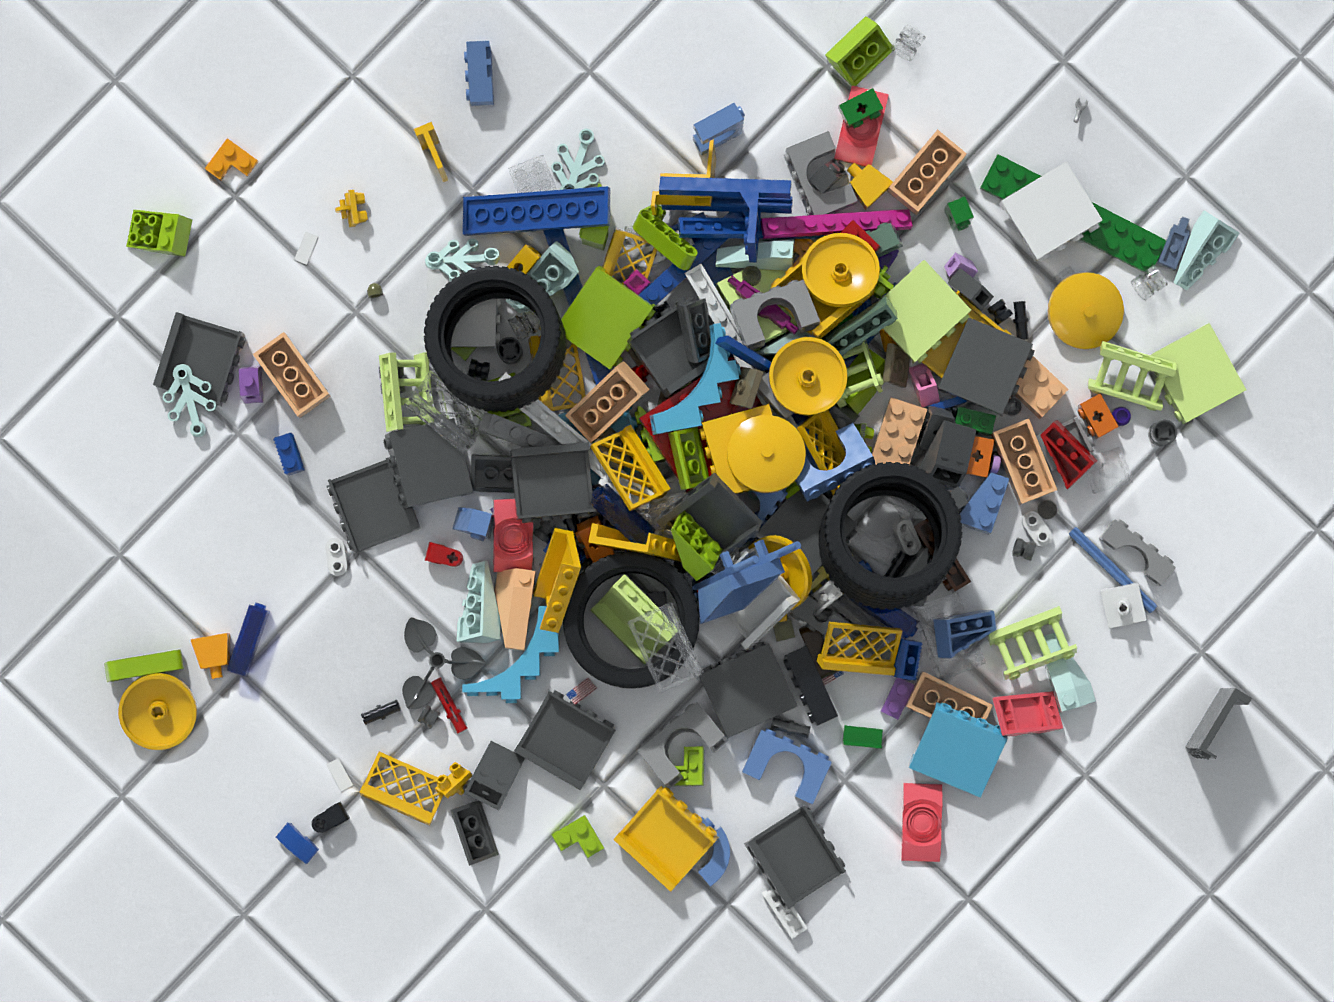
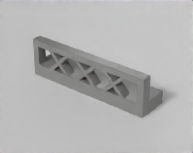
M845 593L831 604V608H826L821 612L827 618L830 617L833 611L842 613L850 624L885 627L853 599L848 598ZM852 631L848 635L855 639L861 633H856L855 631ZM872 632L866 637L874 640L879 634ZM865 638L858 642L863 647L868 644ZM883 640L879 641L874 646L875 650H877L881 646V644L884 642ZM872 648L867 650L873 655L874 651Z

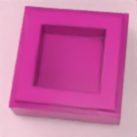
M635 269L623 283L631 291L639 295L651 282Z

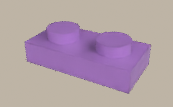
M896 678L881 712L898 720L915 685L901 678Z

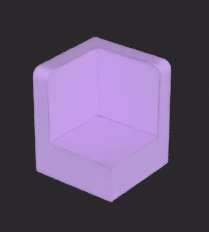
M956 252L944 266L950 278L953 277L959 268L971 277H974L978 272L973 261Z

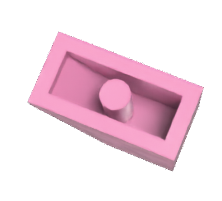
M923 363L909 367V374L921 407L939 403L937 384L930 369Z

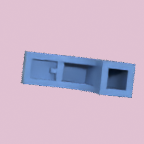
M701 817L702 822L707 827H715L708 817L706 819ZM721 826L715 830L719 838L713 844L711 859L698 870V873L710 887L724 874L730 859L729 841Z

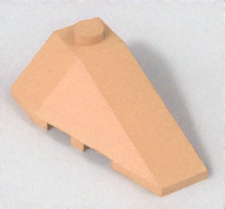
M515 568L497 572L495 595L504 644L507 649L525 650L536 578L535 571Z

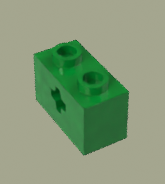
M872 88L840 104L838 109L847 127L853 126L855 129L863 125L864 120L868 118L873 120L881 116L880 112L883 111V106ZM859 106L866 108L864 114L857 112Z
M965 196L947 203L944 208L952 230L958 229V231L968 228L974 218Z
M962 407L956 409V424L974 428L978 434L992 435L996 415Z

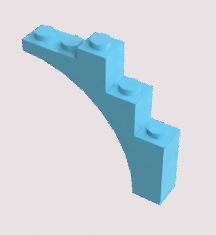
M721 323L709 326L711 338L709 359L696 387L674 407L649 416L653 435L702 426L703 414L698 407L720 402L722 391L717 386V383L739 379V375H741L739 364H736V360L728 361L730 353L715 344L717 338L726 336L725 328L721 326Z
M539 606L534 635L520 658L506 671L491 679L479 683L463 684L462 692H467V696H479V692H486V696H498V692H501V699H506V703H517V699H521V676H525V680H536V676H540V653H544V656H555V652H559V633L540 629L547 606Z

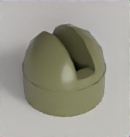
M372 283L369 285L367 290L368 298H376L383 295L379 284Z

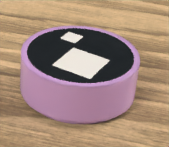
M991 456L988 473H998L1001 464L1000 456Z

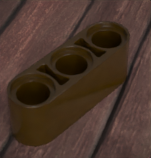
M807 626L799 628L801 637L808 648L821 679L839 672L837 670L822 669L817 662L818 654H821L825 640L821 637L823 634L818 630L814 632Z

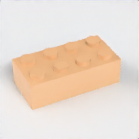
M937 129L890 185L887 192L917 215L962 162L967 153Z
M285 332L253 354L299 418L331 397Z
M1033 356L1031 361L1027 360L1024 366L1027 368L1024 378H1019L1017 385L1020 387L1015 397L1041 419L1069 389Z
M623 361L565 416L590 443H593L650 389Z
M892 397L889 399L872 451L876 465L882 462L883 464L886 462H900V464L907 463L910 465L927 409Z
M1029 419L992 433L991 437L994 439L995 447L1001 457V462L1019 505L1057 490Z
M923 671L920 673L905 707L931 718L936 702L946 703L955 710H963L972 717L985 720L993 706Z

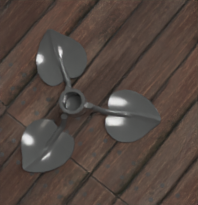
M413 617L409 618L404 631L405 643L415 653L422 651L424 648L431 655L429 658L431 668L424 680L419 676H412L405 681L402 694L406 707L408 709H418L432 700L435 690L427 680L434 669L441 668L444 663L452 664L451 671L453 675L465 680L473 677L485 665L484 659L477 652L466 647L453 650L451 653L452 661L445 659L442 653H434L427 647L431 646L436 640L434 627L426 621Z

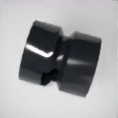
M506 337L499 342L497 353L504 363L515 364L521 360L523 349L517 339Z

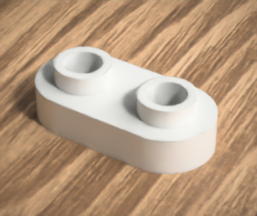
M1035 511L1025 513L1021 522L1032 541L1040 547L1048 545L1052 540V533L1041 516ZM1030 517L1035 519L1034 524L1029 523ZM1041 533H1044L1046 535L1045 540H1041L1039 538V535Z
M903 518L898 519L893 525V532L900 549L905 554L914 555L921 546L915 528L911 521Z
M331 538L325 545L328 569L331 574L342 576L348 570L345 544L339 538ZM333 544L338 545L336 551H333L331 548ZM336 563L341 564V568L339 570H336L334 568V565Z

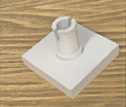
M1138 582L1100 590L1109 628L1147 620Z

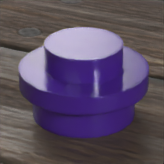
M1118 407L1112 412L1118 426H1124L1129 423L1131 413L1127 408Z

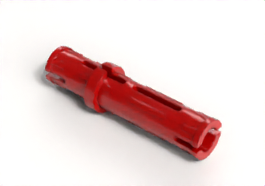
M440 677L432 681L431 685L447 713V719H450L457 731L456 733L459 734L468 729L460 715L461 710L457 709L442 678ZM440 689H442V691H443L445 697L447 698L449 704L446 703V701H445V699H444V697H443V695H442ZM450 707L452 708V710H453L455 716L457 717L458 722L455 720V718H454V716H453V714H452V712H451V710H450Z

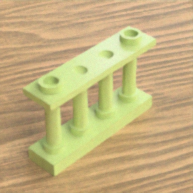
M866 340L861 345L849 350L842 358L846 359L864 352L867 361L847 368V377L869 369L872 378L845 388L843 395L837 402L840 408L847 405L845 398H848V395L874 385L879 393L883 392L881 385L884 382L881 374H877Z
M1102 341L1100 355L1104 359L1096 380L1089 378L1088 389L1096 394L1103 393L1146 406V408L1153 411H1162L1163 400L1159 399L1166 377L1175 376L1176 363ZM1115 359L1121 361L1122 365L1115 385L1104 383V379L1111 360ZM1135 365L1140 367V372L1133 391L1122 388L1129 366ZM1152 370L1158 372L1159 376L1152 395L1147 396L1140 392L1148 371Z
M427 352L414 355V360H397L396 353L379 355L386 432L402 430L403 425L406 424L425 425L435 422L429 371L430 362L426 354ZM397 367H415L416 378L399 379ZM399 386H417L418 397L401 398ZM401 405H419L420 416L402 417Z
M1060 606L1000 628L987 635L990 646L994 644L998 646L1008 669L1003 672L1005 680L1017 679L1022 673L1062 658L1067 660L1075 656L1077 646L1076 644L1068 645L1059 624L1060 619H1062ZM1046 624L1052 625L1062 648L1061 650L1053 653L1050 652L1041 631L1042 626ZM1025 632H1034L1044 655L1043 657L1035 660L1032 659L1023 638ZM1012 637L1016 639L1026 662L1016 667L1005 644L1006 640Z

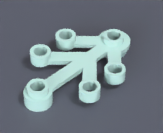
M583 129L580 131L579 140L581 144L575 162H573L569 154L568 146L566 144L558 145L557 152L563 157L571 173L568 181L562 171L563 166L560 162H554L551 165L552 172L557 175L562 184L560 190L568 188L579 189L598 184L599 176L596 173H591L588 175V178L576 183L579 175L595 167H602L605 164L604 157L596 155L593 160L582 165L587 147L594 141L592 130ZM586 134L590 136L588 141L583 139V136ZM561 147H565L566 152L561 153L559 149ZM597 158L603 160L601 164H597L595 161ZM555 165H560L561 169L559 171H555L553 167ZM595 176L597 180L595 182H591L590 177Z
M469 239L467 244L460 249L459 242L451 240L440 252H430L425 259V264L429 269L441 270L449 276V281L451 282L454 278L452 276L456 275L458 277L460 273L458 270H452L446 264H453L466 273L468 270L473 269L466 263L486 262L489 265H496L500 260L499 251L495 248H488L481 255H466L470 251L478 250V241L476 239ZM450 252L455 253L453 256L446 257Z
M180 364L173 370L174 382L170 389L163 394V400L166 403H172L175 400V393L180 385H182L183 393L174 409L169 411L168 419L170 421H178L180 413L187 403L192 422L190 432L195 437H201L206 433V426L199 420L194 401L205 406L207 411L216 410L217 404L214 400H208L192 391L189 382L198 386L203 393L210 392L212 385L210 382L202 381L193 376L192 370L188 365ZM181 370L185 371L184 377L179 376ZM205 383L209 385L207 391H204L202 388ZM167 394L172 395V399L170 401L166 400ZM209 402H213V409L208 408ZM173 412L177 414L176 419L171 418ZM197 425L201 428L200 432L198 433L194 431V428Z

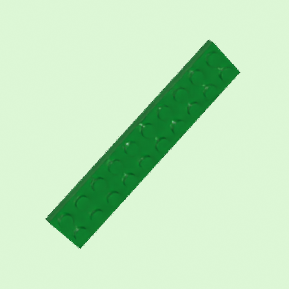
M997 154L980 189L1003 200L1042 176ZM1092 202L1102 221L1099 223L1100 227L1091 233L1089 230L1084 232V237L1080 240L1150 275L1164 248L1166 240Z

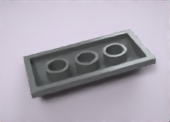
M472 454L471 485L473 491L514 493L511 456Z

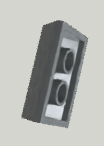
M706 298L677 304L688 361L699 363L708 359L711 344L709 327L711 323Z
M477 800L450 810L469 866L499 855L480 801Z

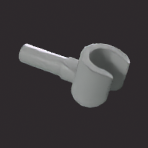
M1080 98L1076 101L1077 112L1073 122L1078 123L1082 110L1088 105L1087 100L1085 106L1079 105Z

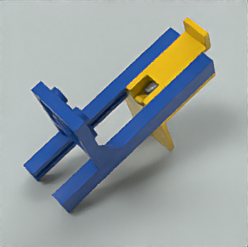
M714 139L709 143L707 174L660 173L659 191H652V215H657V205H661L662 210L742 212L746 218L745 228H747V231L744 233L745 255L749 256V262L757 263L761 213L792 214L791 180L715 178L716 152Z

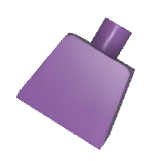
M261 366L242 367L239 369L240 397L244 404L263 403Z

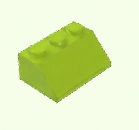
M865 16L825 56L833 68L851 86H856L894 50V47L880 26Z

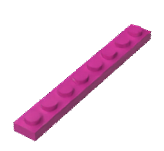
M909 209L762 218L760 221L763 239L840 233L852 220L865 232H872L877 229V226L886 222L893 224L896 230H911L913 227Z

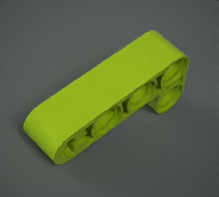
M651 205L640 210L633 224V230L678 268L689 270L698 252L684 238H679V234L663 222L666 210H662L661 205H657V215H652Z
M180 649L108 661L104 663L107 682H114L153 673L184 669Z

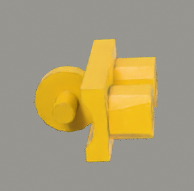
M348 190L344 194L345 199L339 200L340 207H336L335 212L341 213L342 219H347L348 217L349 227H355L368 220L366 211H357V205L365 203L364 193Z
M456 762L450 766L451 774L448 777L443 774L435 779L438 785L435 790L447 799L456 793L463 795L465 791L462 787L472 777V773Z

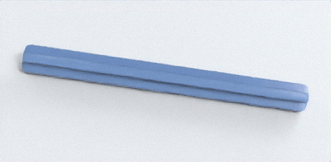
M1077 527L1070 531L1069 535L1121 586L1134 583ZM1140 589L1144 608L1149 613H1152L1157 608V605Z

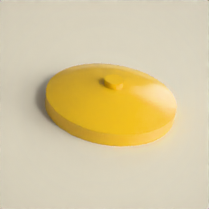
M847 233L830 234L818 239L809 247L802 263V278L809 293L821 303L833 307H849L864 301L874 291L879 279V261L873 248L863 239Z
M1089 272L1076 273L1062 280L1052 292L1048 303V320L1054 334L1065 344L1079 349L1097 348L1101 346L1102 341L1108 342L1119 330L1124 315L1123 300L1117 287L1106 277Z
M802 337L788 342L776 353L769 369V384L776 400L787 410L799 415H817L833 407L843 395L847 384V369L841 354L831 344L818 338Z
M760 415L743 422L732 434L727 451L729 468L737 481L744 487L759 493H774L789 487L802 472L806 457L805 444L799 431L785 419L773 415Z
M776 535L765 536L757 540H764L768 553L794 543L787 538ZM757 541L753 542L748 548H754V543H756ZM801 549L780 557L785 571L781 576L801 599L791 610L800 606L807 599L812 586L810 564Z
M153 673L136 679L126 688L119 703L118 716L123 731L134 743L147 749L165 750L180 744L191 733L197 717V705L191 690L181 680L168 674Z

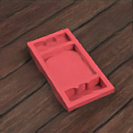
M851 86L848 100L869 89ZM875 91L883 106V111L880 112L881 116L873 120L868 118L863 121V125L855 129L853 126L848 128L843 119L834 156L835 160L852 164L855 162L857 165L864 167L868 164L872 165L889 94ZM859 106L857 112L864 114L866 108Z
M515 499L493 500V572H502L515 568L532 570L533 522L522 523V520H517Z
M1053 691L992 698L1002 736H1018L1029 733L1039 734L1063 728Z
M903 783L901 861L940 862L942 784Z

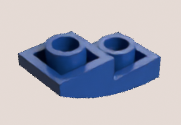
M287 822L276 836L290 852L305 864H308L319 850L292 823Z

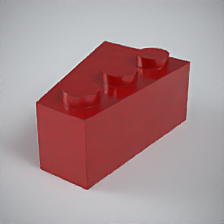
M1058 420L1054 421L1040 435L1067 490L1098 461Z

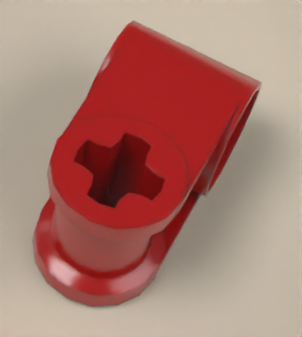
M429 542L424 560L456 567L462 563L463 555L458 550ZM455 553V556L458 557V560H455L452 563V560L449 559V556Z

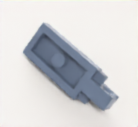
M1182 216L1178 225L1173 224L1157 264L1174 271L1176 270L1190 235V230L1186 229L1190 219Z

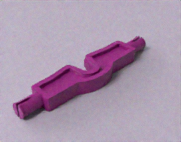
M733 275L727 281L736 288L735 292L743 299L750 298L753 294L760 292L745 280L740 282ZM777 304L763 308L758 314L762 318L771 320L782 330L784 328L788 329L793 335L799 330L798 327L790 322L791 317Z

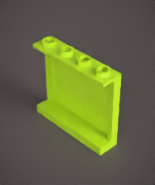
M599 265L595 268L561 319L566 339L611 370L622 362L624 358L621 355L624 351L628 352L631 349L627 342L631 337L630 333L638 327L641 330L645 328L643 323L646 319L649 321L656 312L653 309L656 305H651L607 274L605 269Z

